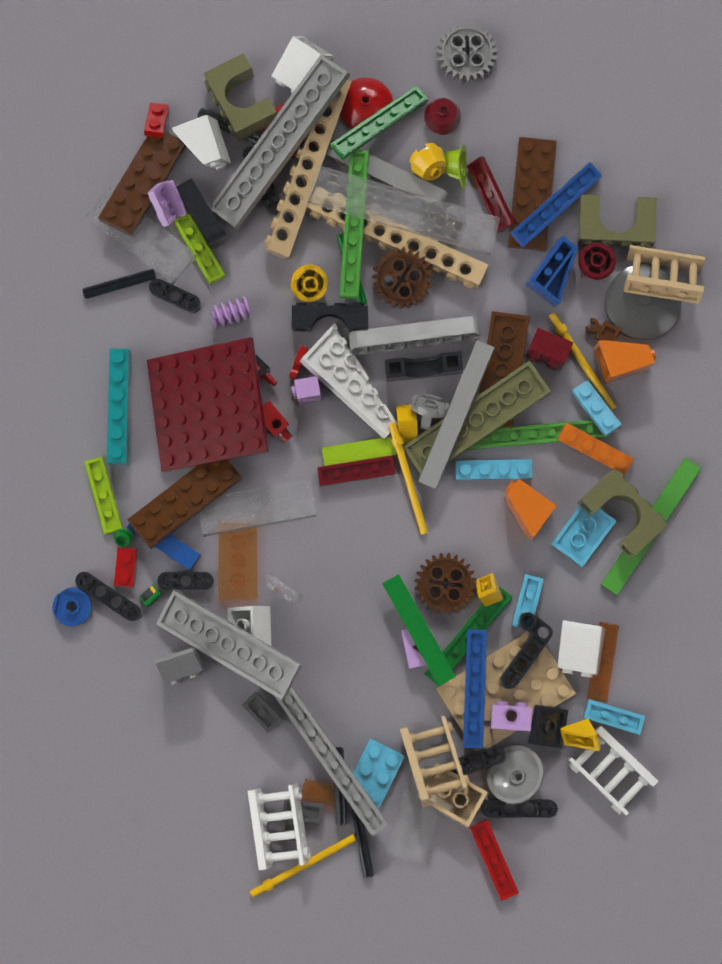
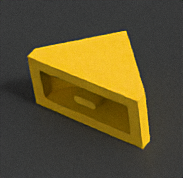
M411 404L396 406L400 437L402 436L404 443H409L418 437L416 412L411 408Z
M494 573L476 580L478 597L486 607L504 599Z
M589 719L564 726L560 729L564 745L600 751L597 733Z

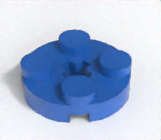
M67 588L54 598L52 610L61 624L74 627L84 624L90 617L92 602L90 596L83 590ZM75 602L77 610L71 613L67 606Z

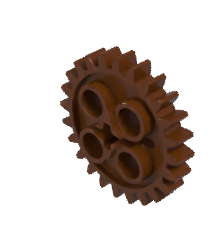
M405 246L402 247L401 252H399L397 247L394 248V253L388 250V257L382 254L381 258L383 261L377 260L376 263L379 267L373 268L377 272V274L371 276V278L377 279L372 284V286H378L375 293L381 292L382 294L379 299L387 298L385 304L391 301L393 308L397 303L400 309L403 308L404 304H406L407 308H410L411 302L415 306L418 305L417 299L423 301L422 294L427 296L429 294L426 288H432V285L428 283L434 279L428 276V274L433 272V270H427L430 262L424 264L423 261L426 257L419 258L420 251L413 254V248H410L408 252H406ZM402 260L404 262V269H397L395 261ZM409 263H411L412 267L405 276L406 280L400 284L396 292H393L395 285L400 280L398 275H402ZM417 270L420 273V279H413L411 271ZM386 276L393 277V285L386 284ZM401 287H408L410 289V295H403L401 293Z
M440 553L439 559L432 555L433 561L430 562L426 559L427 566L420 565L423 571L416 572L420 576V579L414 580V582L419 583V586L414 588L415 590H420L417 597L424 598L421 604L428 603L427 610L434 607V614L438 609L441 615L444 614L445 610L451 615L452 609L459 613L458 607L460 606L465 609L464 602L471 603L468 597L475 596L471 589L477 588V586L472 585V582L476 581L477 578H471L470 575L474 571L467 570L470 564L464 566V558L457 561V554L453 559L450 553L447 554L446 558ZM434 568H439L442 571L441 578L436 579L432 576L431 572ZM454 570L461 573V579L458 581L451 578V572ZM444 579H447L448 583H457L463 586L462 588L448 586L447 589H443V585L429 584L428 581L443 582ZM433 587L440 590V596L437 598L430 596L429 591ZM455 589L459 592L457 600L450 599V590Z

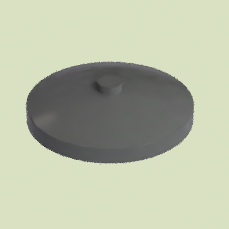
M641 265L640 276L651 278L652 266ZM633 266L626 268L616 275L607 289L605 295L607 317L611 324L620 328L621 334L635 340L658 338L669 331L677 321L681 311V301L624 292L627 275H632ZM659 268V279L670 281V275Z

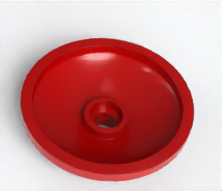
M358 78L351 81L340 112V118L350 129H353L393 102L391 92L382 82L373 78ZM367 98L369 102L363 103L362 100Z

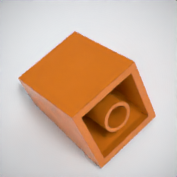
M601 340L593 348L606 384L649 370L655 364L654 360H656L654 350L650 349L649 345Z
M518 478L516 482L512 480L504 492L507 495L504 499L526 537L531 540L538 533L556 505Z

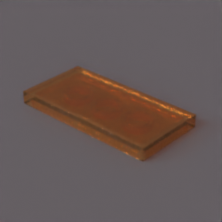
M219 523V601L258 600L257 523Z

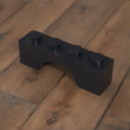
M299 302L296 305H292V331L311 332L314 325L326 317H334L341 320L349 332L368 329V306H364L363 303H354L353 306H345V303H334V306H326V303L307 305V303Z
M461 351L441 353L427 358L409 359L402 357L385 359L384 361L386 382L457 375L463 372Z

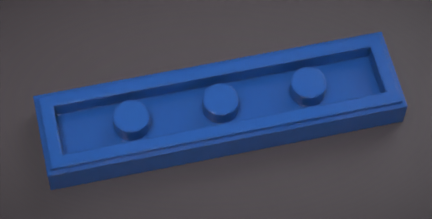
M129 523L126 528L140 537V535L136 532L133 526ZM172 535L155 546L188 570L192 569L201 555Z

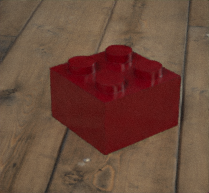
M537 328L525 356L529 357L528 359L534 363L542 362L546 364L548 369L554 371L557 369L561 370L573 342Z

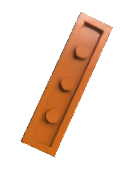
M565 423L557 440L611 469L620 471L623 475L626 474L634 458L568 423Z

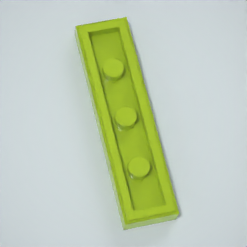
M188 211L185 216L177 217L173 222L209 285L226 277L191 213Z
M392 436L384 439L378 438L322 447L324 466L391 455L397 456V452L391 442Z
M101 456L84 461L104 535L114 533L118 529H123L104 457Z

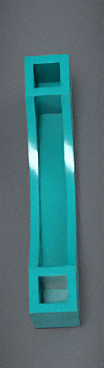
M109 348L107 463L109 465H129L128 403L132 353L129 349Z

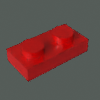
M150 103L144 127V136L163 138L169 112L168 104Z
M117 548L114 586L134 588L138 549Z

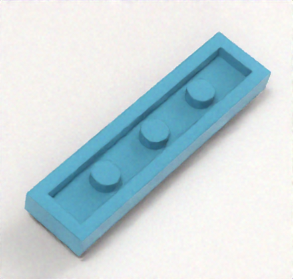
M532 459L455 461L456 480L532 479Z

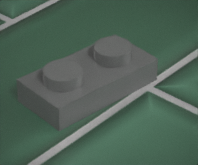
M254 692L242 704L267 733L283 720L257 692Z

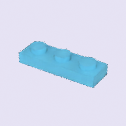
M588 380L572 390L574 397L605 437L621 427L622 424Z
M588 699L583 716L585 719L638 735L641 734L645 720L643 715Z

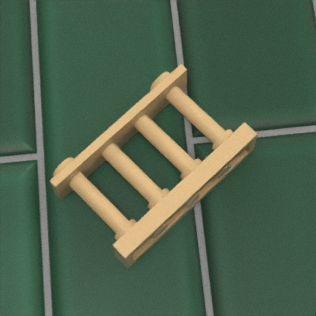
M630 245L626 260L633 261L632 275H627L624 292L695 304L700 303L704 293V286L696 285L697 272H701L705 257ZM641 263L652 264L651 278L640 276ZM659 266L671 267L670 281L659 279ZM678 269L689 270V284L678 282Z
M445 716L441 717L443 726L424 732L409 734L407 727L400 729L423 807L430 806L429 798H432V795L462 787L464 794L467 795V787L470 786L468 775H463L451 734L454 732L451 722H447ZM446 734L448 744L421 752L418 750L414 751L413 745L416 742ZM449 751L452 753L454 759L452 762L425 770L424 768H419L418 763L422 762V759ZM457 769L460 779L431 788L429 786L425 787L423 780H427V777Z

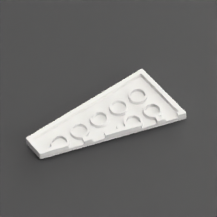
M334 323L299 362L317 376L324 385L384 439L390 433L388 424L396 421L387 406L379 399V393L376 388L371 386L368 381V375L356 356L351 354L346 345L345 338L340 336L337 331L338 327Z

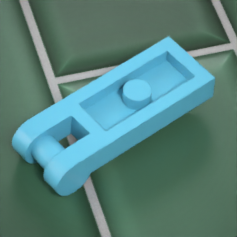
M524 574L511 624L512 627L517 628L519 626L518 618L521 613L531 612L535 615L544 581L543 578ZM528 616L527 620L522 619L524 626L529 627L532 624L531 617Z

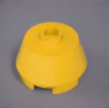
M435 143L425 144L426 148L419 152L417 150L414 151L409 162L411 163L412 173L425 181H433L445 172L447 163L443 149Z
M313 264L299 267L291 278L293 294L304 302H313L320 299L328 287L326 273L322 268Z

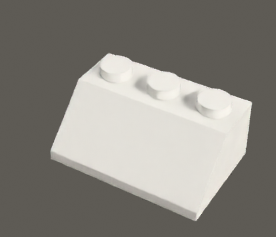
M270 606L227 608L229 622L271 646Z

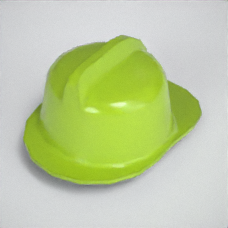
M463 144L460 149L445 153L447 163L445 172L450 177L460 179L461 187L465 190L467 148Z

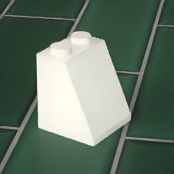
M293 36L271 76L276 79L275 82L280 86L285 87L286 85L291 88L290 92L293 93L320 55H323L330 61L334 56L303 36Z
M204 115L172 128L173 132L203 165L218 171L226 168V165L231 163L216 119L209 115Z
M563 620L557 668L562 669V673L573 675L574 671L582 672L581 676L588 678L598 675L606 629L601 626Z

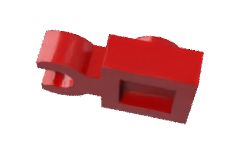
M300 346L289 378L297 380L303 366L299 361L308 352V348Z

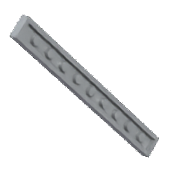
M291 686L285 700L275 696L370 834L374 836L389 825L295 689Z

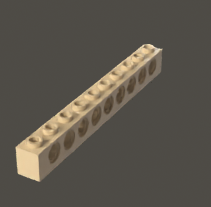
M351 80L345 82L335 96V99L326 108L329 112V117L321 115L305 137L302 147H298L295 155L298 158L296 165L293 164L289 172L291 179L285 183L283 188L284 198L283 200L280 199L276 208L279 211L277 218L274 217L270 228H273L271 235H267L264 242L266 246L265 252L283 259L289 258ZM315 126L322 128V135L315 132ZM309 144H314L317 148V151L311 152L309 150ZM303 161H307L310 164V170L303 168ZM296 179L303 180V188L297 186ZM290 196L298 199L297 205L291 204ZM284 214L291 216V223L284 221ZM278 231H282L285 234L286 238L284 241L278 239Z
M316 187L307 205L309 216L317 220L321 218L332 227L339 226L344 231L345 220H342L340 216L346 213V200ZM331 206L333 210L327 213L323 211V208ZM365 209L364 222L367 223V226L363 230V241L368 243L372 241L378 244L379 248L386 251L388 249L394 251V248L397 247L399 252H401L403 246H405L406 252H408V247L411 244H415L419 249L413 251V254L420 251L419 258L426 257L428 252H433L436 255L434 259L426 257L423 261L424 264L430 262L429 270H433L436 274L441 272L451 281L456 282L458 280L463 282V285L469 289L479 288L487 271L488 264ZM382 229L385 233L377 236L374 231ZM397 236L400 237L402 241L398 244H395L391 241V239ZM451 260L453 262V265L451 267L444 266L443 261ZM466 267L470 270V273L464 275L460 272V269Z

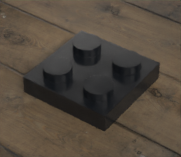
M534 705L528 744L562 749L563 738L560 729L566 726L569 710Z

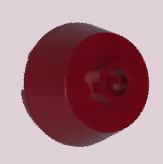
M439 98L427 105L424 111V121L427 127L434 133L446 135L453 132L459 126L461 112L457 104L452 100Z
M591 243L581 250L578 257V265L586 277L601 280L607 278L614 271L616 257L609 246L602 243Z

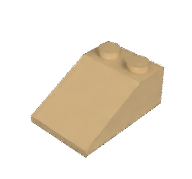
M447 771L428 777L424 784L425 787L429 786L431 788L460 778L454 772ZM470 782V786L467 787V795L464 794L463 788L459 787L432 795L429 801L430 806L469 829L488 792Z

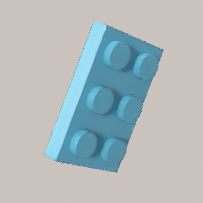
M579 505L551 545L580 567H583L616 523V520L600 508L590 517Z
M370 738L353 773L379 809L405 755Z

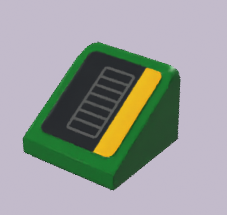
M151 585L140 595V599L145 606L150 607L162 596V593L155 585Z

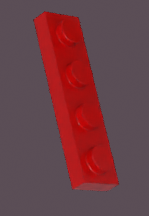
M486 819L470 826L469 828L500 900L503 901L519 894L488 820Z

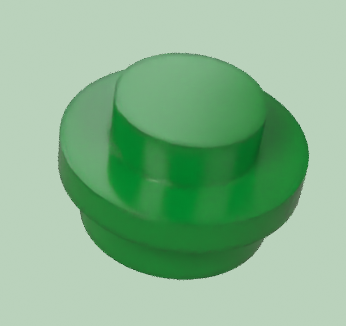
M118 529L114 533L115 543L118 546L126 547L133 541V534L127 529Z

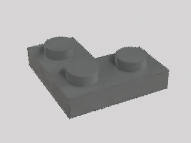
M284 800L283 812L292 811L290 800ZM301 801L303 821L321 824L323 803ZM293 819L282 820L281 832L295 830ZM295 838V839H287V840H288V841H296V838Z

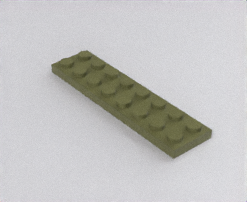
M530 360L475 397L448 463L552 393ZM444 419L403 446V449L420 474H422Z

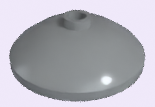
M520 745L504 748L506 760L502 764L488 768L487 782L491 792L499 800L509 804H520L530 800L539 791L544 779V767L539 756L530 748ZM498 752L493 758L500 760L499 756L502 755V752ZM522 775V779L518 781V776Z

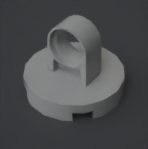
M423 394L419 398L415 395L411 401V408L416 413L423 415L420 428L428 430L431 427L433 418L446 416L449 403H443V398L435 395Z

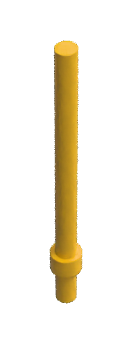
M555 312L550 314L548 317L555 326L558 336L573 342L571 347L572 354L603 401L612 411L616 408V405L567 332L568 328L565 324L561 323Z
M396 422L388 424L392 435L391 442L397 452L420 534L428 533L402 444L404 442L402 436L400 437Z
M354 834L315 854L309 859L308 863L304 865L299 863L272 879L268 878L262 881L263 884L250 890L251 896L254 898L265 891L273 890L274 886L354 843L357 841Z

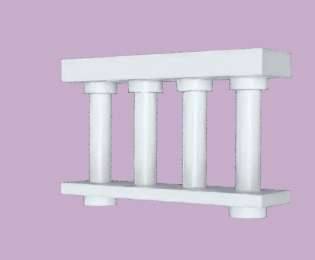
M598 726L595 731L599 744L604 745L606 743L611 748L609 750L610 753L590 774L581 766L595 752L594 750L586 749L576 760L569 756L567 760L570 764L568 766L576 774L578 772L582 773L613 803L611 806L613 810L619 815L623 813L627 816L629 812L624 807L644 785L647 786L649 784L654 787L659 781L602 726ZM621 757L625 761L624 767L603 788L596 779L615 758ZM635 771L640 775L638 777L639 780L619 802L616 801L610 793L629 772Z
M298 783L288 785L289 791L264 794L261 788L248 791L259 870L273 867L274 861L299 858L300 865H304L311 858L310 848L307 847L300 800L302 799V791ZM290 799L292 811L267 814L264 810L265 802ZM293 819L294 831L271 834L267 831V823L270 821ZM296 838L298 850L280 853L270 852L269 844L271 841Z

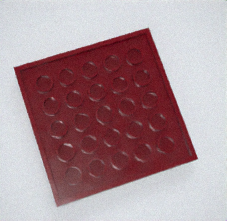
M252 337L147 360L161 472L269 452Z

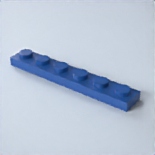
M591 162L587 163L511 231L510 234L521 247H524L601 178L602 175Z
M467 629L463 748L483 749L487 630Z

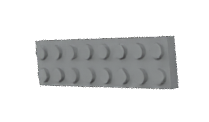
M177 590L172 591L156 625L281 700H285L302 667L301 663Z

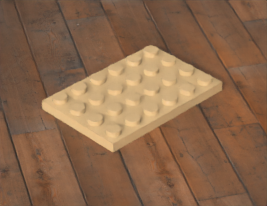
M527 632L486 657L483 749L473 748L475 752L490 748L517 731L490 728L491 704L496 705V701H506L508 706H515L516 702L527 703V707H532L533 717L534 705L554 708L576 694L562 673V670L557 668L558 664L546 646L516 687L505 689L500 685V675L529 637ZM529 643L527 645V652L534 654L537 649L536 645ZM517 659L515 662V667L518 670H522L525 667V662L522 659ZM512 668L509 671L513 673L509 677H504L506 685L513 684L511 679L514 675L519 676V673L514 672ZM465 671L436 688L462 732L464 726ZM509 710L506 713V719L508 721L515 720V711Z

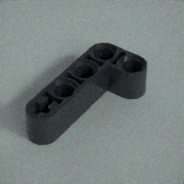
M192 178L177 186L176 188L184 205L191 213L210 248L214 249L228 241L223 227L216 220Z
M531 612L523 613L518 618L519 627L527 632L529 637L500 675V685L505 689H512L517 686L553 635L552 628ZM524 616H529L532 619V624L529 627L524 626L522 623ZM541 627L546 628L548 631L546 638H541L538 635V630ZM529 643L536 645L537 649L534 654L527 652V645ZM517 659H522L525 662V667L522 670H518L515 667ZM512 668L514 672L519 673V676L514 675L511 679L513 684L506 685L504 677H509L513 673L509 671Z

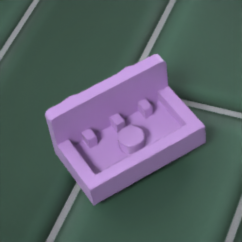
M173 180L157 183L148 192L149 200L153 204L157 217L163 227L169 226L177 217L187 214V210Z

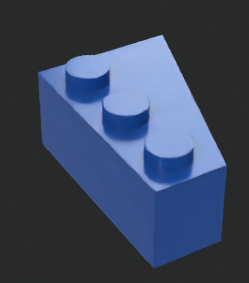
M564 236L558 238L525 285L552 306L559 305L578 247Z

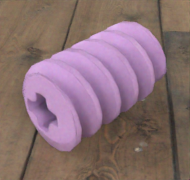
M245 296L242 297V303L236 298L235 305L229 300L227 307L220 303V309L213 305V311L210 310L215 329L219 328V323L226 327V321L233 325L234 318L240 323L241 316L245 321L248 320V314L251 316Z

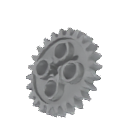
M466 22L465 27L458 23L457 29L451 26V33L445 31V37H440L442 43H438L437 48L440 50L437 51V56H440L438 63H443L441 70L447 68L446 76L452 73V80L459 77V82L461 83L462 79L465 78L466 82L469 83L470 78L474 82H476L477 76L483 79V72L489 75V68H494L493 62H496L497 59L494 55L497 54L498 50L493 49L497 43L491 42L493 35L487 36L488 29L482 32V25L477 29L475 28V23L469 27L468 22ZM465 37H468L469 68H466ZM459 41L462 45L455 46L453 42ZM478 41L481 45L474 46L472 42ZM455 59H460L463 63L458 65L455 64L453 61ZM479 59L481 63L475 64L472 60Z

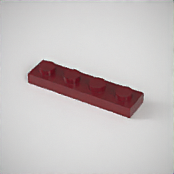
M485 157L477 158L467 165V169L497 232H503L514 225L515 221Z
M393 455L317 467L320 487L396 475Z

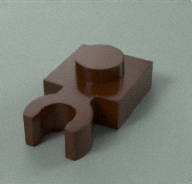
M595 318L590 319V323L594 324L595 327L589 328L586 326L585 331L589 334L596 333L595 339L598 341H616L621 333L620 328L606 321L600 325Z

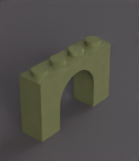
M244 53L204 73L206 80L203 83L208 92L212 91L213 96L211 97L214 104L222 109L219 112L224 121L228 120L230 124L228 129L232 136L236 135L238 141L268 127L276 117L277 112L268 97L245 108L235 107L228 102L229 93L233 88L254 78L252 67Z
M581 195L578 206L577 244L587 246L591 243H602L609 247L620 245L621 248H629L630 245L646 248L653 247L656 242L657 197H637L633 227L626 232L615 233L606 229L600 220V195Z
M613 469L577 503L590 517L607 501L614 499L623 500L633 508L636 515L635 526L618 544L621 550L631 559L657 536L667 524L665 523V518L651 508L650 502L643 499L638 494V490L624 480V475L620 471Z

